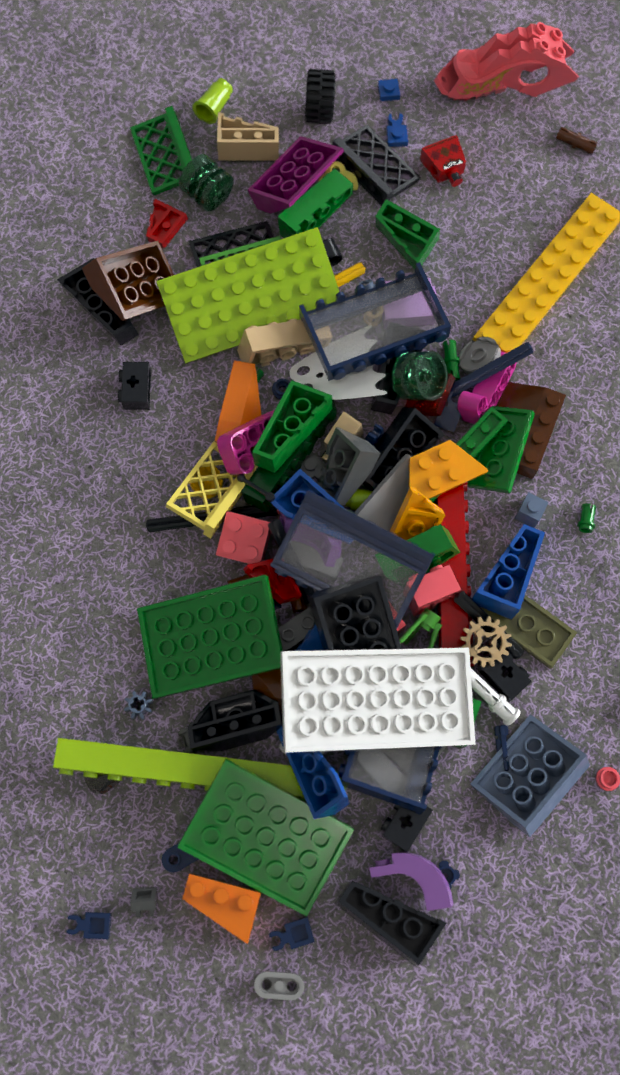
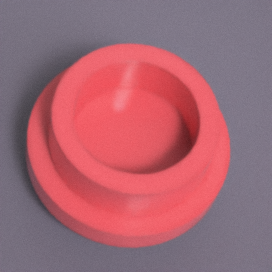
M603 767L596 774V783L602 790H615L620 784L619 773L612 767Z

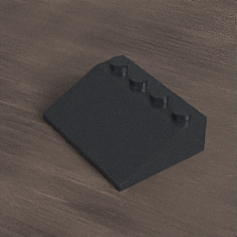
M381 575L330 587L307 595L323 650L402 649Z

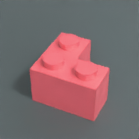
M442 565L435 566L429 570L430 573L425 574L409 605L414 617L421 614L425 608L429 610L434 609L437 603L452 598L461 591L450 565L445 567ZM418 574L408 578L409 581L406 583L403 591L405 598Z

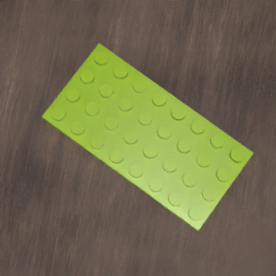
M318 227L156 281L185 364L239 346L244 330L250 326L259 327L272 322L283 323L291 319L300 320L299 305L303 304L306 312L316 309L315 303L319 299H323L325 305L336 302V294L340 292Z

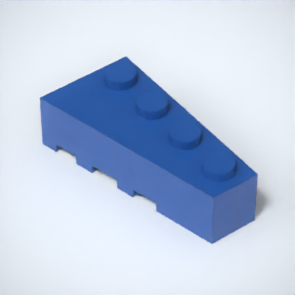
M524 524L474 594L472 600L480 607L512 620L521 608L545 532Z

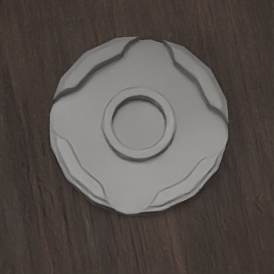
M480 337L477 338L478 341L469 342L461 350L459 355L460 366L466 374L476 371L501 356V349L494 339Z

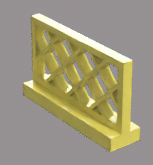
M214 441L166 503V508L204 530L203 534L210 539L225 520L226 512L231 511L242 496L241 491L246 485L244 482H238V475H231L228 472L216 474L214 466L224 465L222 460L212 461L211 453L214 450L219 452L217 443ZM255 464L251 473L244 474L247 480L251 478L258 468ZM210 467L212 475L201 476L199 469ZM229 478L230 486L220 488L218 479ZM214 480L216 489L204 490L202 481ZM198 482L200 491L189 492L187 485ZM217 494L218 503L208 504L206 495ZM202 496L204 505L192 506L190 497ZM186 498L189 507L180 508L174 503L177 499ZM206 510L207 518L204 522L195 517L194 511Z

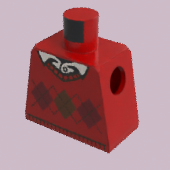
M457 135L422 148L420 161L438 183L448 179L453 187L462 183L461 174L464 173L466 160Z

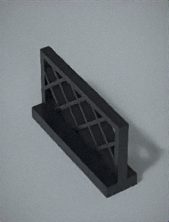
M368 125L363 126L344 139L338 137L333 140L332 145L341 147L344 150L336 161L341 162L347 171L354 173L358 183L381 206L386 199L390 201L420 180V176ZM366 133L371 137V141L360 139V136ZM347 144H356L357 150L351 149ZM360 145L371 147V152L360 150ZM374 147L382 148L385 151L384 154L374 152ZM359 156L369 157L370 163L364 162ZM373 158L384 160V165L374 164ZM387 160L395 161L398 167L388 166ZM373 169L384 171L383 176L377 175ZM387 172L397 173V178L387 177ZM401 174H408L411 179H401ZM386 183L397 184V188L392 190Z
M268 221L191 240L189 241V246L196 267H200L201 264L198 257L208 256L212 249L223 252L228 250L231 244L241 247L248 245L251 239L262 241L273 238V234ZM264 228L266 230L263 237L255 234L257 230ZM241 234L246 236L244 242L238 241L235 238ZM224 240L227 243L224 247L216 245V242ZM204 245L207 248L202 253L196 250L195 247Z

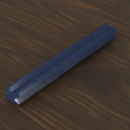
M526 342L436 392L434 394L435 400L441 405L447 401L450 391L453 392L452 399L463 391L470 389L533 354L534 351L531 344Z

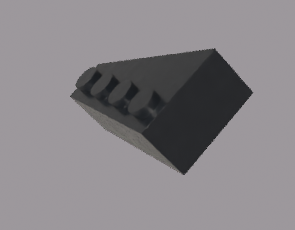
M389 322L384 333L382 347L425 331ZM423 349L409 351L402 357H393L378 365L377 373H383L386 376L378 381L375 387L386 391L387 394L373 396L371 410L390 415L393 413Z
M403 407L376 444L375 448L381 454L372 472L362 485L368 490L374 491L405 454L413 457L430 449L431 445L436 440H440L445 434L416 408Z

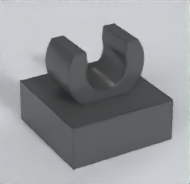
M157 887L132 889L130 908L131 911H135L137 918L141 916V911L149 910L150 917L154 916L158 898Z

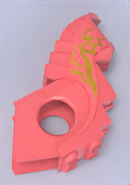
M538 22L537 24H530L527 28L517 27L512 32L506 34L496 33L480 48L459 50L437 74L434 82L440 92L448 96V98L466 101L473 97L477 99L483 95L488 96L494 92L495 94L504 92L507 87L537 97L540 94L577 80L579 76L566 64L565 58L571 56L574 50L562 39V32L558 28ZM544 66L548 69L547 76L539 82L529 84L520 79V74L523 70L533 72Z

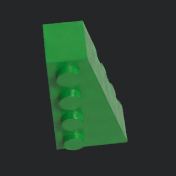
M336 169L327 173L322 180L303 194L290 208L285 209L278 215L280 236L286 238L316 227L319 229L353 194V183Z
M291 380L252 451L254 464L275 473L333 409L332 395Z

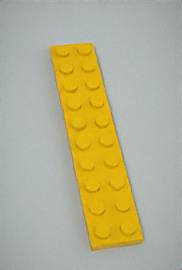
M590 193L474 335L473 341H478L477 338L490 337L496 341L501 351L506 353L522 345L620 223V211L598 196Z

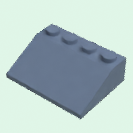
M530 714L506 742L508 750L506 761L509 763V771L504 770L501 748L470 783L479 794L528 837L532 836L590 766L588 757L584 752Z

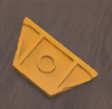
M448 440L409 458L408 488L413 487L426 498L431 499L486 474L488 469L453 441Z
M410 487L390 531L397 534L398 537L408 540L433 526L440 525L445 514L440 507L415 488Z

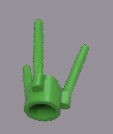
M425 608L419 618L399 639L400 643L408 644L420 628L428 632L433 629L428 648H433L438 632L442 627L438 623L441 617Z

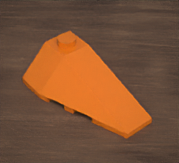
M234 360L215 436L216 443L221 435L262 415L255 364ZM255 446L251 447L250 451H253Z

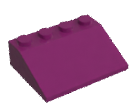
M300 136L248 189L256 208L270 214L290 208L344 152L343 148Z

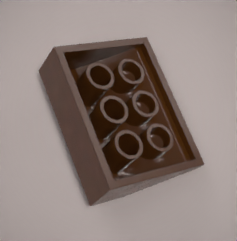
M158 240L95 258L82 268L92 290L122 321L165 307L156 281L174 275Z
M512 382L507 383L496 406L533 410L535 413L517 474L533 479L536 475L565 400V394L546 387Z

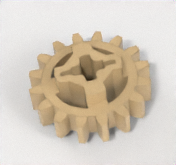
M487 616L485 622H483L481 617H477V624L470 621L469 625L471 628H463L466 637H460V640L465 641V645L461 646V648H469V655L473 657V664H476L479 660L481 667H485L486 662H489L490 666L493 667L495 665L494 660L502 663L501 655H509L505 648L512 646L511 643L506 641V639L511 637V634L504 633L507 628L506 625L498 626L500 623L499 619L492 623L490 616ZM481 626H490L494 630L490 633L484 632ZM473 633L476 638L475 644L471 647L470 639ZM482 636L485 638L492 637L489 641V647H479L483 642ZM501 637V646L498 651L496 647L497 639ZM481 651H487L491 657L484 658L477 654Z

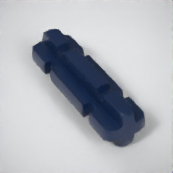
M498 725L494 727L495 736L498 738L495 739L496 751L498 752L502 748L504 770L509 771V763L506 761L508 757L506 745L509 739L507 738V735H509L508 726Z

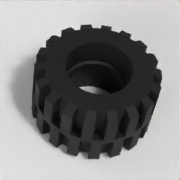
M308 70L305 103L306 123L331 124L335 99L336 75L334 70Z

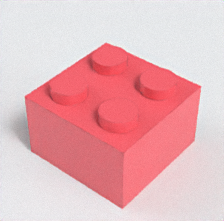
M227 511L216 555L247 564L264 561L271 534L268 528L270 521Z

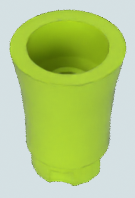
M219 78L216 82L212 83L208 90L193 103L192 108L195 115L208 124H215L218 112H221L233 91L231 84L223 78Z

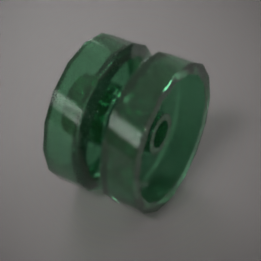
M407 352L401 354L396 360L392 379L397 394L403 400L433 401L444 393L448 373L443 357L437 352Z

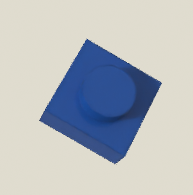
M398 79L378 80L380 101L400 100Z

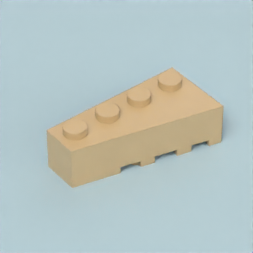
M291 319L283 323L272 322L265 326L248 327L244 330L237 351L241 362L255 365L261 363V366L264 367L270 365V362L277 358H281L284 361L294 357L297 352L300 355L314 352L315 348L301 319ZM329 326L315 330L322 348L328 347L333 338Z

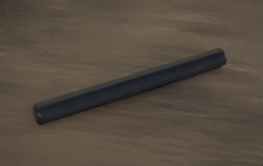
M252 505L236 507L231 510V512L254 518L278 514L275 507H271L268 513ZM206 512L194 513L195 517L203 522L207 518ZM179 515L146 520L148 532L196 526Z

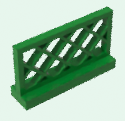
M173 106L165 108V114L130 127L153 196L190 181L193 185L200 182ZM166 121L163 131L156 129L158 124ZM142 130L148 131L144 139L138 137L137 132ZM153 133L160 135L156 143L149 141ZM165 137L172 140L169 147L161 145ZM146 145L154 147L150 155L143 153ZM158 149L166 151L162 159L155 157ZM170 154L178 156L174 164L167 161ZM152 161L159 163L156 171L148 169ZM164 165L171 168L168 176L160 173ZM176 170L184 173V176L181 178H172ZM158 177L165 180L163 185L155 188L154 183Z

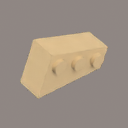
M218 112V160L276 161L279 158V127L256 121L251 124L243 122L240 117L231 119L224 117V113Z

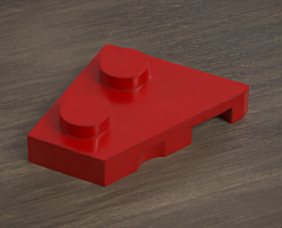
M154 199L153 214L150 215V226L147 229L146 237L149 242L158 240L161 248L165 249L188 220L186 213Z
M274 558L248 564L243 569L251 578L267 575L272 597L279 604L298 600L302 596L293 577L289 575L283 577L274 572L276 568L270 566Z

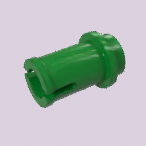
M582 504L580 521L577 523L580 532L591 533L595 529V505H592L590 508L591 504Z

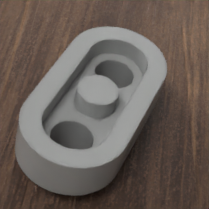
M263 971L256 977L254 988L256 993L265 999L296 1000L303 994L304 981L300 975L293 972ZM265 979L270 980L272 983L269 989H265L262 986V982ZM290 981H294L297 985L293 991L287 988V983Z

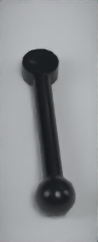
M244 474L237 476L238 482H244L264 495L268 502L275 500V495L272 492L267 493L247 480Z

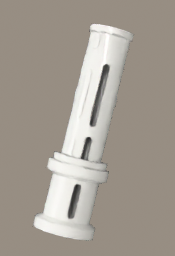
M470 667L472 689L489 704V710L492 713L498 714L506 726L515 722L521 713L520 710L507 702L505 695L497 694Z

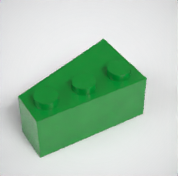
M387 199L375 216L378 230L414 269L416 263L420 262L422 266L439 240L440 229Z
M441 524L433 526L427 531L406 540L417 544L418 547L430 553H435L426 573L431 568L441 565L460 553L449 530ZM381 553L375 554L386 578L402 587L406 586V583L409 581L408 578L418 574V572Z

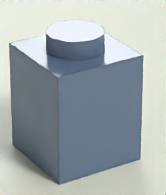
M528 492L514 519L535 528L549 502Z

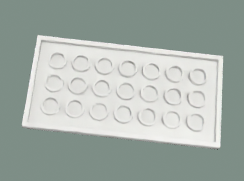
M469 648L280 652L284 752L476 745Z

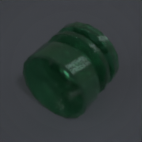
M200 154L192 159L184 168L179 179V188L207 212L219 207L228 198L234 185V178L222 167H218V164L206 154Z

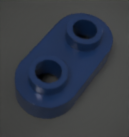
M177 843L164 852L162 865L169 872H179L199 859L177 848ZM172 855L178 857V862L175 865L170 863Z

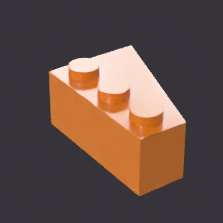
M190 873L182 899L248 944L261 892Z

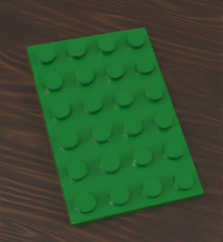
M267 575L137 608L152 699L281 669L280 652L283 651Z
M225 758L177 848L293 910L308 916L350 839L354 828L334 816L314 819L306 801Z

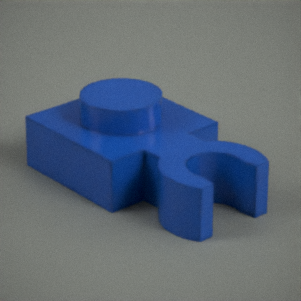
M399 113L398 120H393L392 114L388 115L389 126L386 127L389 147L408 146L407 125H402V113Z

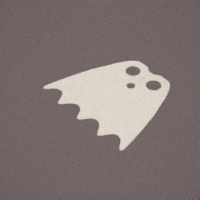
M372 326L351 333L323 348L330 366L369 352L371 347L378 342V340L364 338L366 332ZM314 352L293 365L290 369V378L295 382L303 385L312 384L314 389L332 395V400L387 394L386 391L375 387L376 383L384 378L386 374L373 371L374 365L366 367L361 372L349 373L342 379L328 381L319 357ZM302 366L310 368L309 373L305 375H298L297 370ZM318 373L324 374L321 378L316 377Z

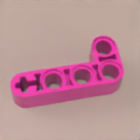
M517 362L475 385L472 393L463 391L460 394L457 406L463 421L475 424L491 406L497 405L515 370Z
M269 411L218 438L217 447L225 469L229 474H248L253 471L254 459L250 448L257 444L274 411Z

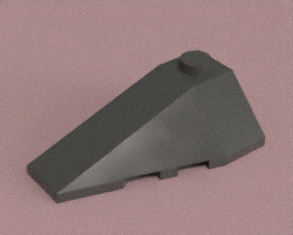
M336 427L325 453L328 455L326 467H322L321 474L324 475L321 488L344 507L372 472L381 453L368 441Z

